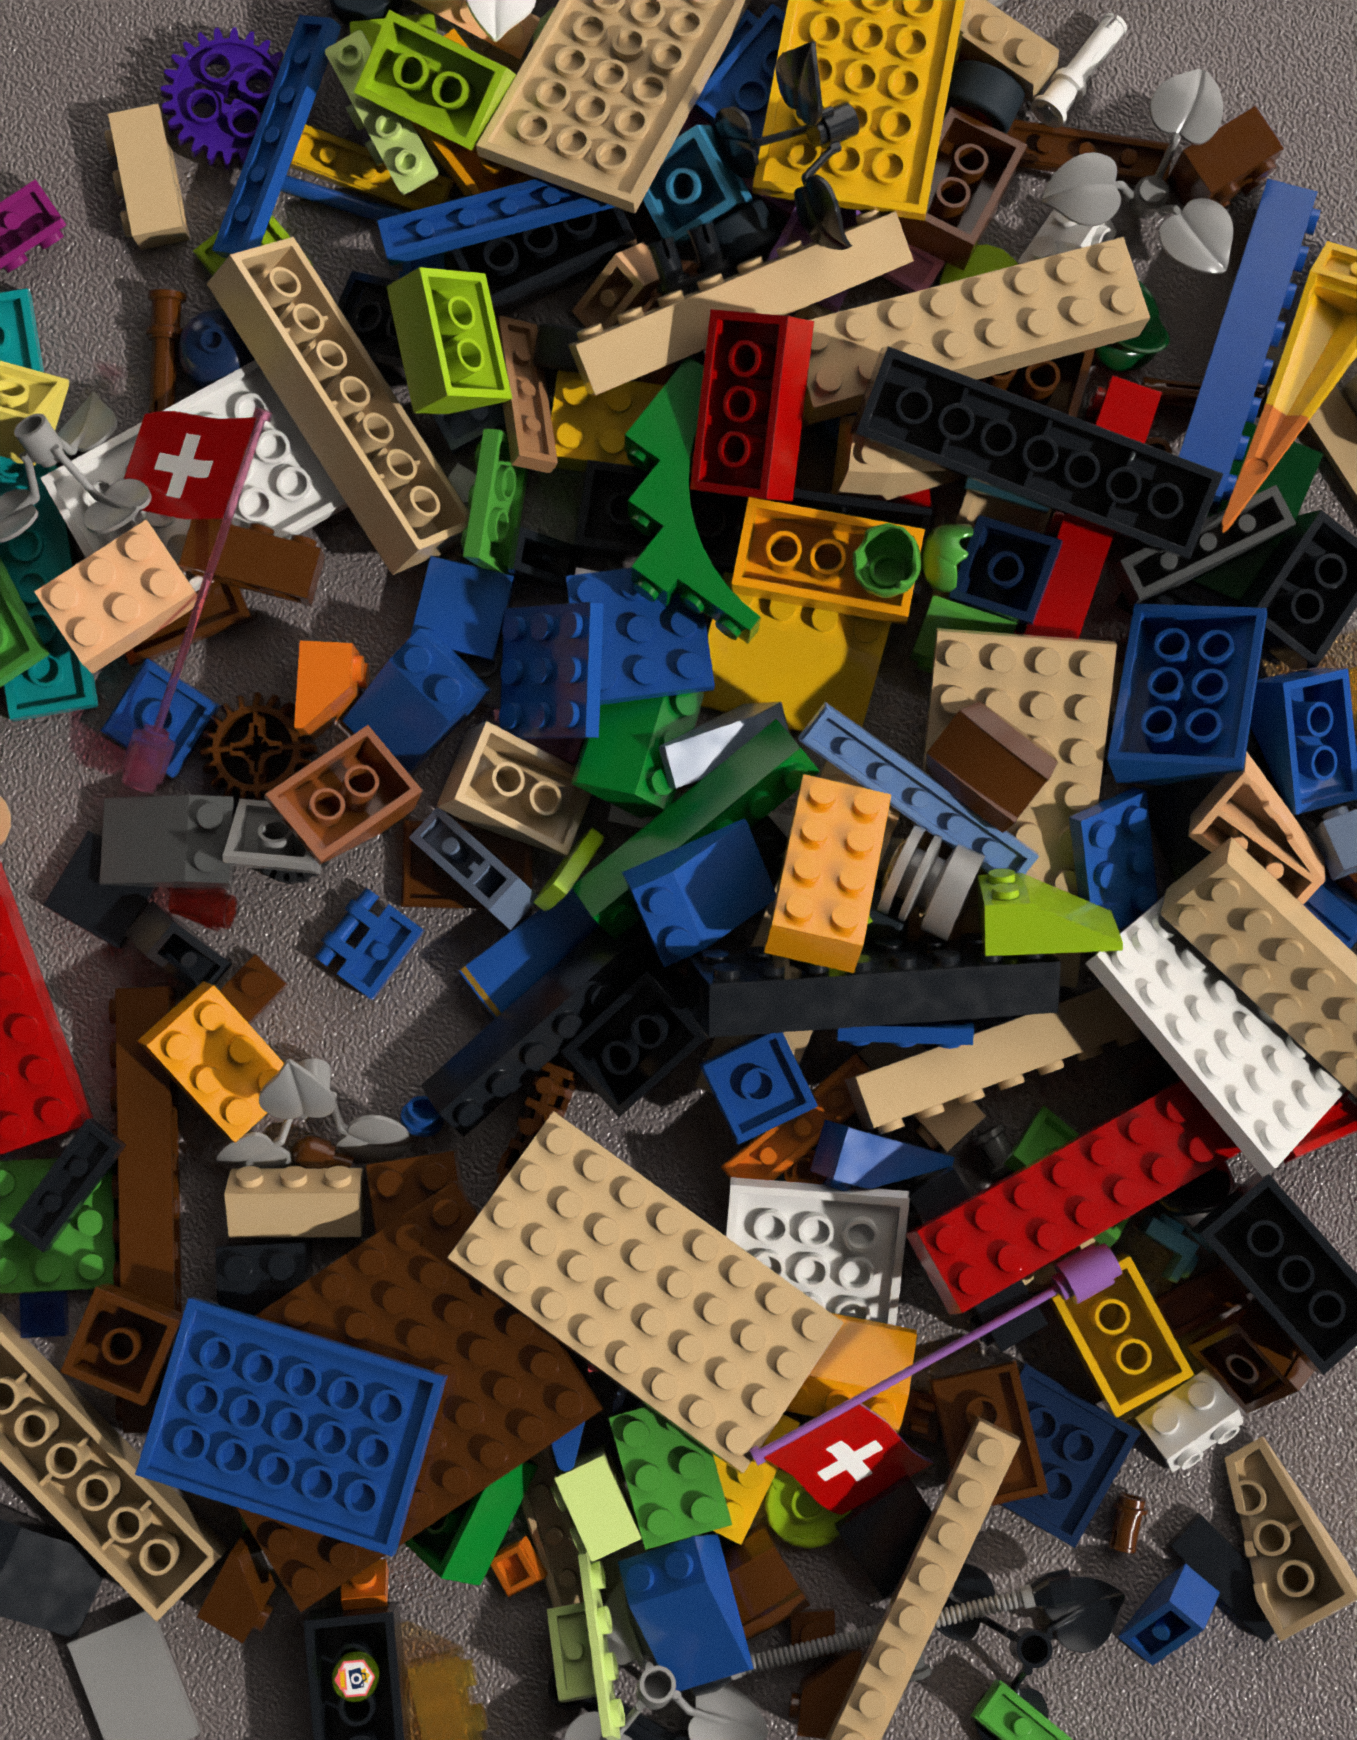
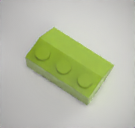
M389 10L354 89V93L472 151L516 74L507 67Z
M419 267L387 286L413 413L451 414L503 403L513 399L485 273Z

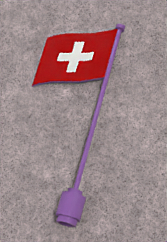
M1103 1242L1096 1247L1090 1244L1054 1264L1056 1274L1051 1277L1054 1285L1051 1288L760 1449L757 1445L749 1450L757 1466L766 1462L765 1459L791 1474L820 1505L833 1513L843 1515L905 1475L911 1477L934 1464L931 1459L911 1449L883 1417L863 1405L862 1402L1057 1294L1064 1301L1071 1298L1075 1304H1079L1115 1283L1114 1278L1122 1275V1270L1116 1257L1107 1244Z

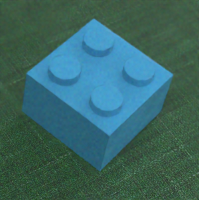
M695 125L678 136L643 198L662 238L673 236L675 246H686L691 243L690 236L686 230L693 227L697 228L699 227L698 225L711 221L715 225L744 206L754 202L743 179L730 168L722 150L721 136L715 126Z

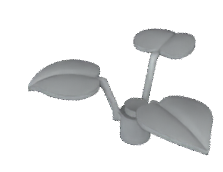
M1195 69L1171 77L1163 82L1156 89L1151 99L1150 115L1153 124L1163 133L1174 134L1155 176L1142 178L1137 183L1134 191H1132L1124 181H1115L1117 166L1114 160L1101 153H1084L1070 159L1054 173L1044 190L1041 201L1044 205L1053 208L1074 223L1083 226H1098L1108 222L1118 211L1121 203L1119 189L1125 195V200L1130 202L1132 212L1139 218L1151 219L1158 214L1160 216H1165L1167 213L1174 214V216L1167 218L1159 228L1160 243L1173 260L1199 272L1222 274L1228 268L1233 240V223L1227 210L1216 201L1206 198L1191 200L1186 204L1183 211L1177 205L1165 204L1169 196V189L1162 178L1181 137L1193 145H1202L1217 132L1223 116V101L1217 83L1207 71Z
M95 392L90 394L58 433L55 432L45 415L39 413L26 417L16 426L14 434L25 449L19 457L25 464L30 491L27 489H14L0 496V543L9 541L23 533L38 517V511L34 504L40 500V494L33 462L40 464L42 467H51L60 461L91 497L97 501L86 510L83 516L84 525L92 533L105 534L119 529L131 521L138 514L139 510L144 509L151 502L150 490L143 482L136 479L119 480L104 495L101 494L67 457V455L73 456L77 451L88 452L101 445L117 428L118 419L116 415Z
M288 1058L278 1073L263 1086L259 1094L260 1107L270 1115L284 1119L279 1135L274 1140H271L263 1133L250 1132L245 1133L236 1143L230 1139L217 1152L216 1164L229 1171L246 1166L259 1168L289 1167L291 1154L281 1146L286 1141L293 1119L298 1117L301 1119H307L308 1117L321 1118L332 1114L337 1131L343 1134L337 1140V1149L341 1153L352 1156L355 1160L362 1162H382L396 1158L411 1149L416 1144L417 1137L411 1135L399 1122L381 1115L361 1116L352 1120L349 1125H346L341 1118L336 1102L337 1093L330 1090V1065L323 1060L314 1058L302 1060L297 1064Z
M621 1581L612 1591L604 1605L608 1606L610 1610L613 1628L612 1633L607 1634L609 1652L615 1653L617 1663L620 1666L627 1665L636 1659L639 1667L644 1672L636 1688L639 1701L626 1716L625 1726L619 1727L621 1735L619 1740H633L623 1733L645 1707L652 1710L661 1709L670 1700L675 1701L687 1715L693 1716L688 1725L689 1740H764L768 1735V1728L764 1718L753 1702L741 1691L727 1684L717 1692L696 1696L694 1708L685 1701L680 1691L675 1690L676 1680L669 1669L663 1666H653L651 1662L645 1660V1657L653 1658L654 1655L629 1607L624 1584ZM588 1712L577 1717L567 1729L564 1740H608L602 1736L599 1712Z

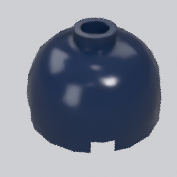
M218 308L201 312L189 320L180 334L177 347L180 366L190 383L198 390L207 387L255 360L223 309Z

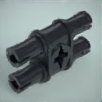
M713 221L698 225L699 227L697 228L693 227L686 230L690 236L700 266L696 269L697 273L691 275L684 273L673 236L647 245L660 280L657 283L658 288H656V291L661 293V296L677 290H682L683 296L699 290L698 281L718 273L722 274L723 279L733 276L731 271L733 263L729 261V258L724 259ZM706 349L689 357L703 366Z

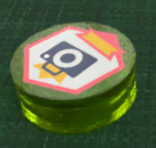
M352 1652L343 1656L335 1666L332 1674V1683L337 1694L343 1699L352 1702L368 1698L375 1690L379 1681V1669L372 1657L362 1652Z

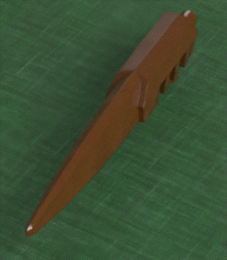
M559 1052L555 1064L547 1062L541 1068L539 1077L535 1076L532 1084L535 1087L531 1097H527L524 1104L527 1108L523 1118L519 1117L516 1126L519 1128L516 1136L511 1138L509 1147L501 1156L496 1169L500 1176L494 1192L554 1111L564 1118L580 1074L571 1071L573 1065L561 1052Z

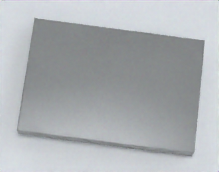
M145 1610L70 1640L67 1643L104 1740H188L199 1735L201 1732L160 1624Z

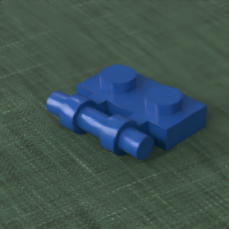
M365 887L356 901L351 899L344 909L347 913L333 931L328 930L321 941L324 943L314 957L328 967L335 956L340 954L346 959V962L337 972V975L368 998L374 1000L425 930L390 904L387 905L379 917L370 912V909L379 899V896ZM363 922L370 929L358 946L353 948L346 941L358 925Z

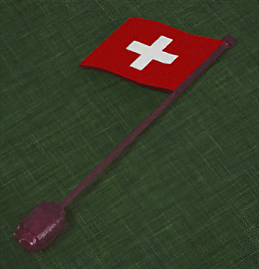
M255 407L254 417L215 419L177 411H158L144 414L124 479H136L143 482L150 490L151 502L147 507L139 511L185 520H223L154 725L146 724L143 729L133 730L121 766V771L124 773L121 781L133 789L150 793L155 792L157 784L163 783L176 744L173 740L169 739L170 733L163 729V725L265 421L270 422L273 413L268 410Z

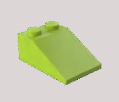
M993 869L988 874L978 875V919L985 956L1123 951V941L1111 910L1026 874L1015 873L1011 869Z

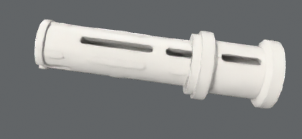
M1107 13L1104 15L1100 24L1068 66L1055 71L1051 77V85L1043 95H1038L1032 101V112L1042 123L1052 128L1061 127L1066 121V113L1074 102H1079L1086 94L1087 81L1127 31V25L1121 17L1117 16L1110 25L1109 23L1114 18V14Z

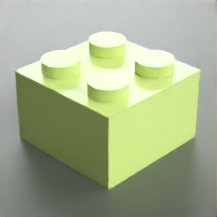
M606 1443L577 1456L575 1465L570 1471H562L557 1467L553 1480L554 1486L551 1487V1491L560 1511L569 1510L573 1519L571 1521L573 1527L569 1530L580 1554L587 1551L593 1562L642 1538L631 1497Z

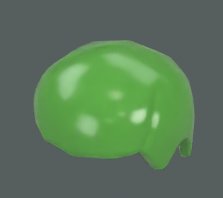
M890 523L867 529L862 543L853 552V567L856 581L868 594L882 598H891L908 591L917 580L921 571L920 550L916 540L904 527Z
M970 524L939 525L931 530L924 541L920 554L921 565L926 581L932 588L940 592H952L957 587L958 575L956 565L968 557V552L964 550L966 538L973 535L974 530Z

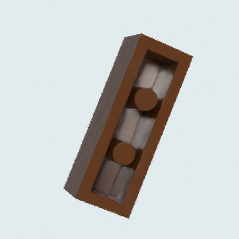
M229 517L227 519L210 520L191 519L179 561V566L185 574L312 607L325 560L324 553L321 548L316 547L317 542L315 540L295 534L291 535L290 540L274 536L275 531L273 529L255 523H249L248 529L232 525V519Z

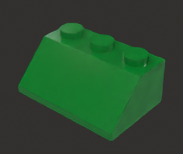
M696 692L600 705L599 738L584 739L571 784L640 819L662 813L672 804L677 788H669L659 746L695 728L704 693Z
M528 1459L413 1536L404 1544L441 1579L480 1586L534 1477L538 1465L531 1459Z

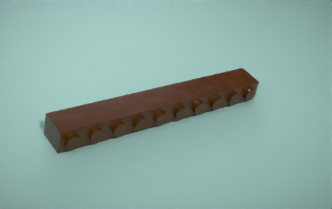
M115 988V998H110L109 1020L111 1024H116V1042H111L109 1058L111 1067L116 1068L117 1085L111 1087L110 1105L112 1112H117L118 1129H113L112 1133L127 1145L118 1156V1173H114L112 1176V1196L114 1200H119V1217H115L113 1220L112 1235L114 1244H120V1262L114 1263L113 1282L114 1286L182 1313L178 1085L137 1041L176 1006V988ZM161 1385L155 1399L145 1406L117 1396L115 1406L117 1422H123V1433H148Z

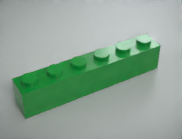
M775 719L576 882L572 889L592 918L615 940L641 919L622 872L745 818L751 829L800 788L803 774L815 776L820 771L781 723Z

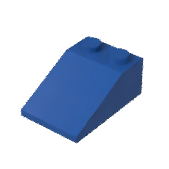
M418 628L387 661L342 721L354 733L369 725L409 775H411L492 690L432 629Z
M1309 668L1257 680L1250 726L1290 812L1297 815L1356 800L1357 753L1348 668Z
M745 818L622 872L654 950L664 967L705 950L774 901L776 897L775 890Z
M718 1534L693 1536L618 1561L629 1607L658 1665L666 1667L674 1675L676 1680L675 1690H687L754 1669Z

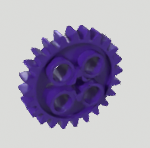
M236 27L232 28L229 38H223L219 28H215L214 40L208 41L201 32L198 33V47L196 48L186 41L183 42L185 58L172 54L171 63L177 70H164V79L172 85L161 86V96L170 100L162 104V112L165 115H175L168 121L169 131L182 129L178 135V144L181 146L192 141V157L195 158L204 150L207 152V163L210 166L219 156L223 157L225 169L230 168L232 158H238L243 168L263 114L258 112L256 108H265L284 57L282 51L272 56L269 55L270 41L268 39L258 47L254 45V32L252 31L249 32L245 40H239ZM219 64L228 70V74L223 78H212L207 74L206 69L211 65ZM259 79L266 82L269 89L264 93L257 94L250 91L246 85L251 80ZM197 83L202 84L206 89H196L194 85ZM230 92L237 94V99H234L231 105L224 103V98H228ZM205 103L212 106L215 112L208 118H200L192 110L196 105ZM246 118L253 121L256 128L250 133H241L234 128L233 124L238 119Z

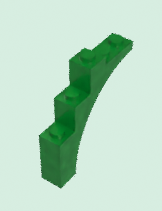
M688 356L625 434L627 458L643 471L652 470L629 498L628 516L630 517L631 524L638 531L646 536H651L652 533L656 535L631 566V581L634 583V589L642 597L651 602L657 599L665 606L678 593L681 595L679 597L680 601L692 612L701 614L703 611L716 621V627L724 635L733 640L739 637L748 644L759 631L761 617L739 599L714 568L701 543L690 505L689 472L695 449L704 366Z

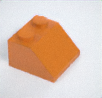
M300 640L294 728L300 734L310 736L312 738L310 740H316L355 705L361 697V688H368L369 663H364V656L359 653L353 643Z

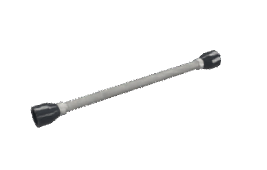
M1065 1568L1045 1573L1031 1584L1020 1586V1590L1018 1589L1016 1592L1011 1591V1594L1006 1592L1005 1595L1001 1593L1000 1597L994 1595V1598L992 1596H989L988 1599L985 1597L983 1601L978 1599L977 1602L975 1600L972 1603L968 1601L966 1605L961 1603V1606L956 1604L955 1607L950 1606L949 1609L944 1607L935 1626L940 1628L941 1625L943 1627L946 1626V1623L948 1625H951L952 1622L956 1624L957 1621L961 1623L963 1619L965 1621H968V1618L973 1620L974 1617L979 1618L980 1615L985 1617V1614L989 1616L991 1612L992 1614H996V1611L1001 1613L1002 1610L1006 1612L1008 1608L1013 1610V1607L1018 1609L1019 1606L1021 1608L1025 1606V1609L1032 1607L1057 1609L1077 1604L1069 1570ZM880 1623L877 1624V1627L872 1625V1628L870 1626H867L866 1629L862 1627L861 1630L856 1629L855 1632L853 1630H850V1633L846 1631L844 1635L839 1633V1636L837 1634H834L833 1637L829 1635L827 1639L826 1637H822V1640L817 1638L816 1641L813 1639L811 1643L806 1641L805 1644L804 1642H801L800 1645L796 1643L794 1647L793 1645H789V1648L784 1646L783 1649L780 1647L778 1651L773 1649L772 1652L768 1650L767 1653L762 1652L761 1655L760 1653H756V1656L751 1654L754 1669L693 1687V1694L696 1697L717 1692L731 1681L744 1678L747 1672L749 1674L752 1671L756 1673L758 1669L759 1671H763V1668L768 1670L769 1667L774 1668V1665L779 1667L780 1664L782 1666L786 1663L791 1664V1661L793 1663H796L797 1660L801 1662L802 1659L807 1660L808 1657L809 1659H812L813 1656L817 1658L819 1654L820 1656H824V1653L829 1655L830 1652L833 1654L835 1650L837 1652H840L841 1649L845 1651L846 1648L850 1650L852 1646L853 1648H857V1645L862 1647L863 1644L866 1646L868 1642L871 1643Z

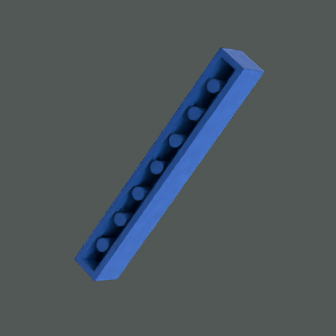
M1267 179L1179 454L1181 458L1223 473L1209 512L1217 514L1221 499L1230 501L1238 476L1229 474L1233 460L1243 461L1250 437L1241 434L1245 422L1252 424L1255 422L1262 398L1254 397L1257 384L1266 386L1274 360L1267 359L1266 355L1269 346L1278 348L1286 322L1278 320L1281 308L1290 310L1297 289V284L1289 283L1293 271L1302 272L1309 247L1301 245L1304 234L1313 236L1321 210L1313 208L1318 191L1272 179Z

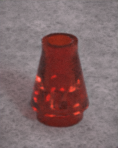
M175 888L170 895L168 909L171 914L180 915L213 931H219L221 928L229 929L232 926L237 911V899L234 895L228 894L226 889L183 890Z

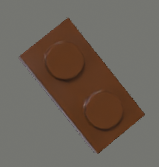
M254 954L220 989V992L250 1025L289 984L259 955Z

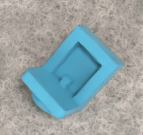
M1162 1213L1159 1219L1146 1215L1137 1230L1174 1253L1161 1276L1174 1283H1177L1180 1277L1186 1279L1198 1262L1199 1257L1195 1255V1252L1199 1245L1183 1236L1181 1233L1185 1227Z

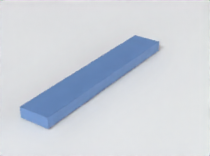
M827 702L823 703L799 735L800 742L867 789L891 794L890 805L926 829L933 836L936 834L942 836V842L953 850L960 844L985 855L980 869L987 874L990 870L999 868L1011 869L1015 873L1026 874L1038 859L1039 855L1035 850L1008 831L1003 833L947 791L931 776Z

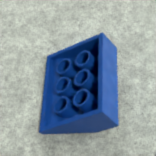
M1134 604L1107 758L1116 783L1165 785L1243 771L1267 619V608Z

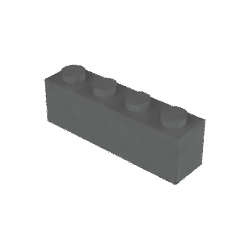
M1277 485L1254 495L1230 528L1222 533L1221 522L1226 509L1206 518L1190 559L1178 557L1151 546L1121 559L1112 569V573L1130 609L1134 608V604H1142L1286 534L1296 522Z

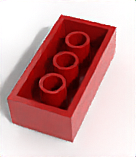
M710 309L690 484L691 490L793 501L814 321L783 315Z

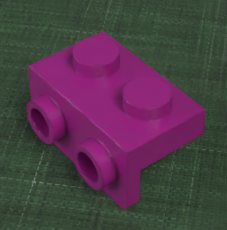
M36 179L0 201V269L3 267L7 273L29 260L25 252L37 244L44 250L64 237L60 229L65 227L66 223Z

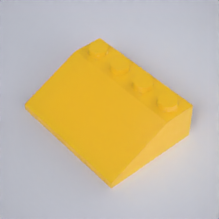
M725 571L723 580L732 590L733 573ZM736 594L743 603L761 617L759 631L747 644L739 637L733 640L724 635L716 627V621L712 618L708 633V643L715 688L714 690L703 692L704 697L701 707L726 713L742 704L781 702L788 729L802 733L823 703L827 702L857 725L863 727L891 622Z

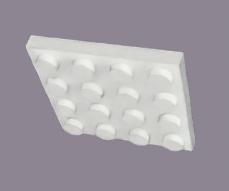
M731 1177L726 1228L727 1238L830 1313L896 1325L910 1201L908 1197L909 1191L867 1189L863 1187H851L847 1191H841L824 1184Z

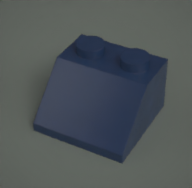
M979 515L973 535L966 549L968 557L961 562L957 573V587L950 592V600L1017 622V624L1033 625L1063 541Z

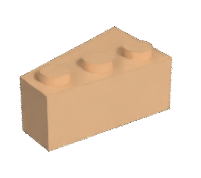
M1246 751L1243 771L1226 774L1191 814L1188 836L1211 853L1232 837L1299 902L1304 904L1325 882V859Z

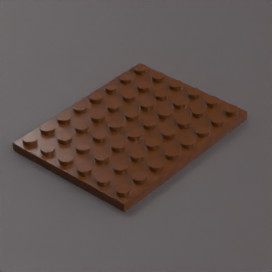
M453 1181L255 1315L275 1323L448 1375L398 1547L603 1409L562 1343L446 1260L478 1216V1212L458 1181ZM236 1507L300 1612L385 1556V1554Z

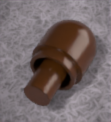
M314 1135L301 1137L295 1142L292 1149L294 1162L303 1168L323 1169L333 1166L351 1168L354 1160L352 1156L336 1152L337 1145L332 1144V1141Z

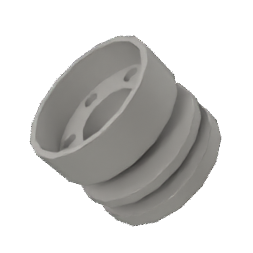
M915 825L910 835L898 845L881 883V899L877 911L888 915L898 897L904 900L898 920L904 922L914 908L918 906L924 909L920 930L947 942L977 878L985 855L958 844L948 859L944 860L938 857L942 836L936 834L927 851H924L919 847L926 829Z

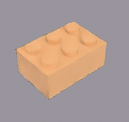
M147 519L34 591L82 665L92 674L203 603Z

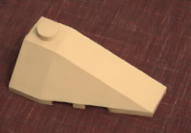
M843 415L840 418L832 494L887 501L966 478L960 474L853 435L850 431L856 416Z
M1264 1436L1225 1457L1235 1508L1239 1513L1244 1534L1246 1556L1249 1557L1255 1583L1253 1587L1256 1600L1279 1640L1283 1641L1357 1601L1356 1576Z

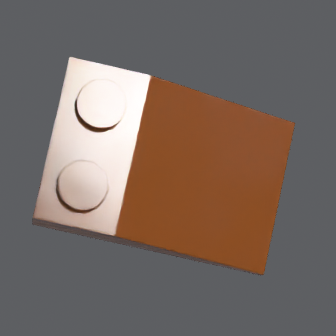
M367 725L267 792L264 798L320 865L381 834L411 813L423 790L370 726Z

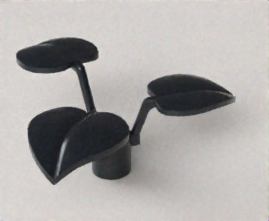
M811 41L800 47L783 52L776 62V77L781 96L788 107L796 110L797 118L802 119L806 125L762 138H753L751 124L747 115L740 109L729 106L716 113L715 126L721 136L722 150L730 168L736 175L746 179L755 176L756 166L759 164L755 147L765 146L806 134L813 146L827 148L802 174L801 179L804 186L797 188L794 192L795 206L804 230L814 241L829 249L845 250L852 247L844 232L842 216L835 193L828 181L814 174L833 154L842 150L840 142L858 134L859 119L854 108L847 102L822 109L816 42Z
M964 1563L944 1607L949 1609L950 1606L955 1607L956 1604L961 1606V1603H964L966 1605L968 1601L970 1603L973 1600L977 1602L978 1599L983 1601V1598L986 1597L988 1599L989 1596L994 1598L995 1589L992 1580L980 1568ZM1071 1577L1077 1604L1057 1609L1043 1607L1045 1614L1052 1620V1622L1046 1625L1043 1633L1032 1628H1021L1014 1632L986 1615L985 1617H981V1615L979 1618L974 1617L973 1620L968 1618V1621L963 1619L961 1623L959 1621L956 1624L952 1622L951 1625L946 1623L944 1627L941 1625L940 1628L936 1626L935 1628L950 1639L968 1641L976 1635L981 1622L1010 1640L1009 1649L1012 1657L1022 1664V1669L1011 1682V1689L1048 1719L1047 1703L1043 1695L1033 1688L1019 1690V1686L1027 1675L1032 1674L1033 1668L1043 1667L1049 1662L1053 1651L1051 1644L1053 1639L1052 1632L1056 1630V1636L1060 1644L1071 1651L1087 1653L1098 1649L1105 1643L1113 1631L1118 1612L1125 1599V1594L1102 1580L1089 1577ZM984 1692V1694L980 1697V1699L977 1702V1705L981 1701L986 1692ZM975 1720L977 1732L982 1740H999Z

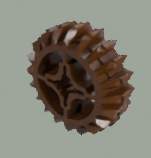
M255 692L252 697V706H249L248 701L243 695L236 697L239 708L236 711L227 703H224L221 709L227 717L223 721L216 716H211L209 719L211 724L218 728L216 733L210 731L202 733V738L212 742L213 746L201 748L200 755L205 758H214L213 761L206 763L202 767L203 772L206 774L218 773L210 782L211 786L214 789H219L227 785L223 796L235 798L239 793L238 803L239 799L251 800L253 796L254 800L266 801L264 795L312 763V761L305 759V755H315L319 752L316 745L304 743L312 739L310 736L300 734L294 728L295 716L292 717L295 712V705L292 702L288 701L279 710L280 697L272 694L266 706H264L263 695L260 692ZM266 718L283 723L291 735L292 743L284 744L282 741L270 740L269 729L266 727ZM252 720V723H249L247 736L239 742L228 745L234 731L243 723ZM261 738V743L273 750L262 753L257 764V759L245 752L257 749ZM288 757H292L283 774L267 783V779L270 778L272 765L279 760H286ZM227 759L248 762L250 774L253 776V785L239 782L231 773Z

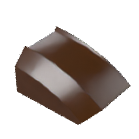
M979 701L959 710L926 753L925 772L962 803L1003 833L1016 823L1029 803L1044 784L1049 781L1058 761L1054 754Z
M1252 1302L1230 1314L1187 1345L1192 1354L1246 1414L1298 1392L1314 1372Z
M763 1522L747 1532L741 1545L731 1541L722 1547L746 1641L773 1628L811 1605L809 1597L801 1584H798Z

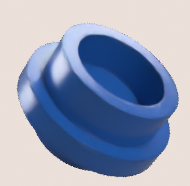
M427 1096L412 1098L404 1105L400 1114L401 1125L409 1133L419 1137L436 1135L440 1132L444 1123V1118L438 1114Z

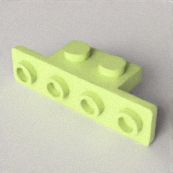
M357 30L327 47L325 54L352 102L351 105L345 107L357 130L359 131L365 127L371 140L365 142L370 155L377 166L382 163L386 165L401 194L405 195L436 178L439 173L411 120L354 93V89L372 50L363 32Z
M587 1551L581 1554L578 1552L584 1602L547 1609L558 1701L564 1703L597 1696L602 1736L608 1740L621 1739L619 1727L625 1726V1712L621 1699H615L613 1680H618L619 1669L615 1653L609 1652L607 1634H611L613 1628L610 1610L608 1606H603L601 1589L606 1588L605 1570L601 1561H591Z

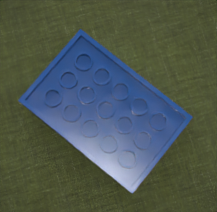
M188 1298L135 1475L392 1557L396 1554L448 1375L198 1298Z

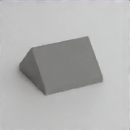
M239 799L224 849L223 863L236 867L321 874L322 864L319 865L267 801Z

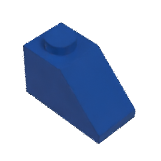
M1184 1564L1156 1586L1121 1630L1118 1638L1153 1666L1205 1629L1220 1592L1187 1564Z

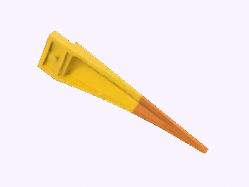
M1327 241L1309 272L1266 403L1221 522L1222 533L1230 528L1357 357L1356 249Z

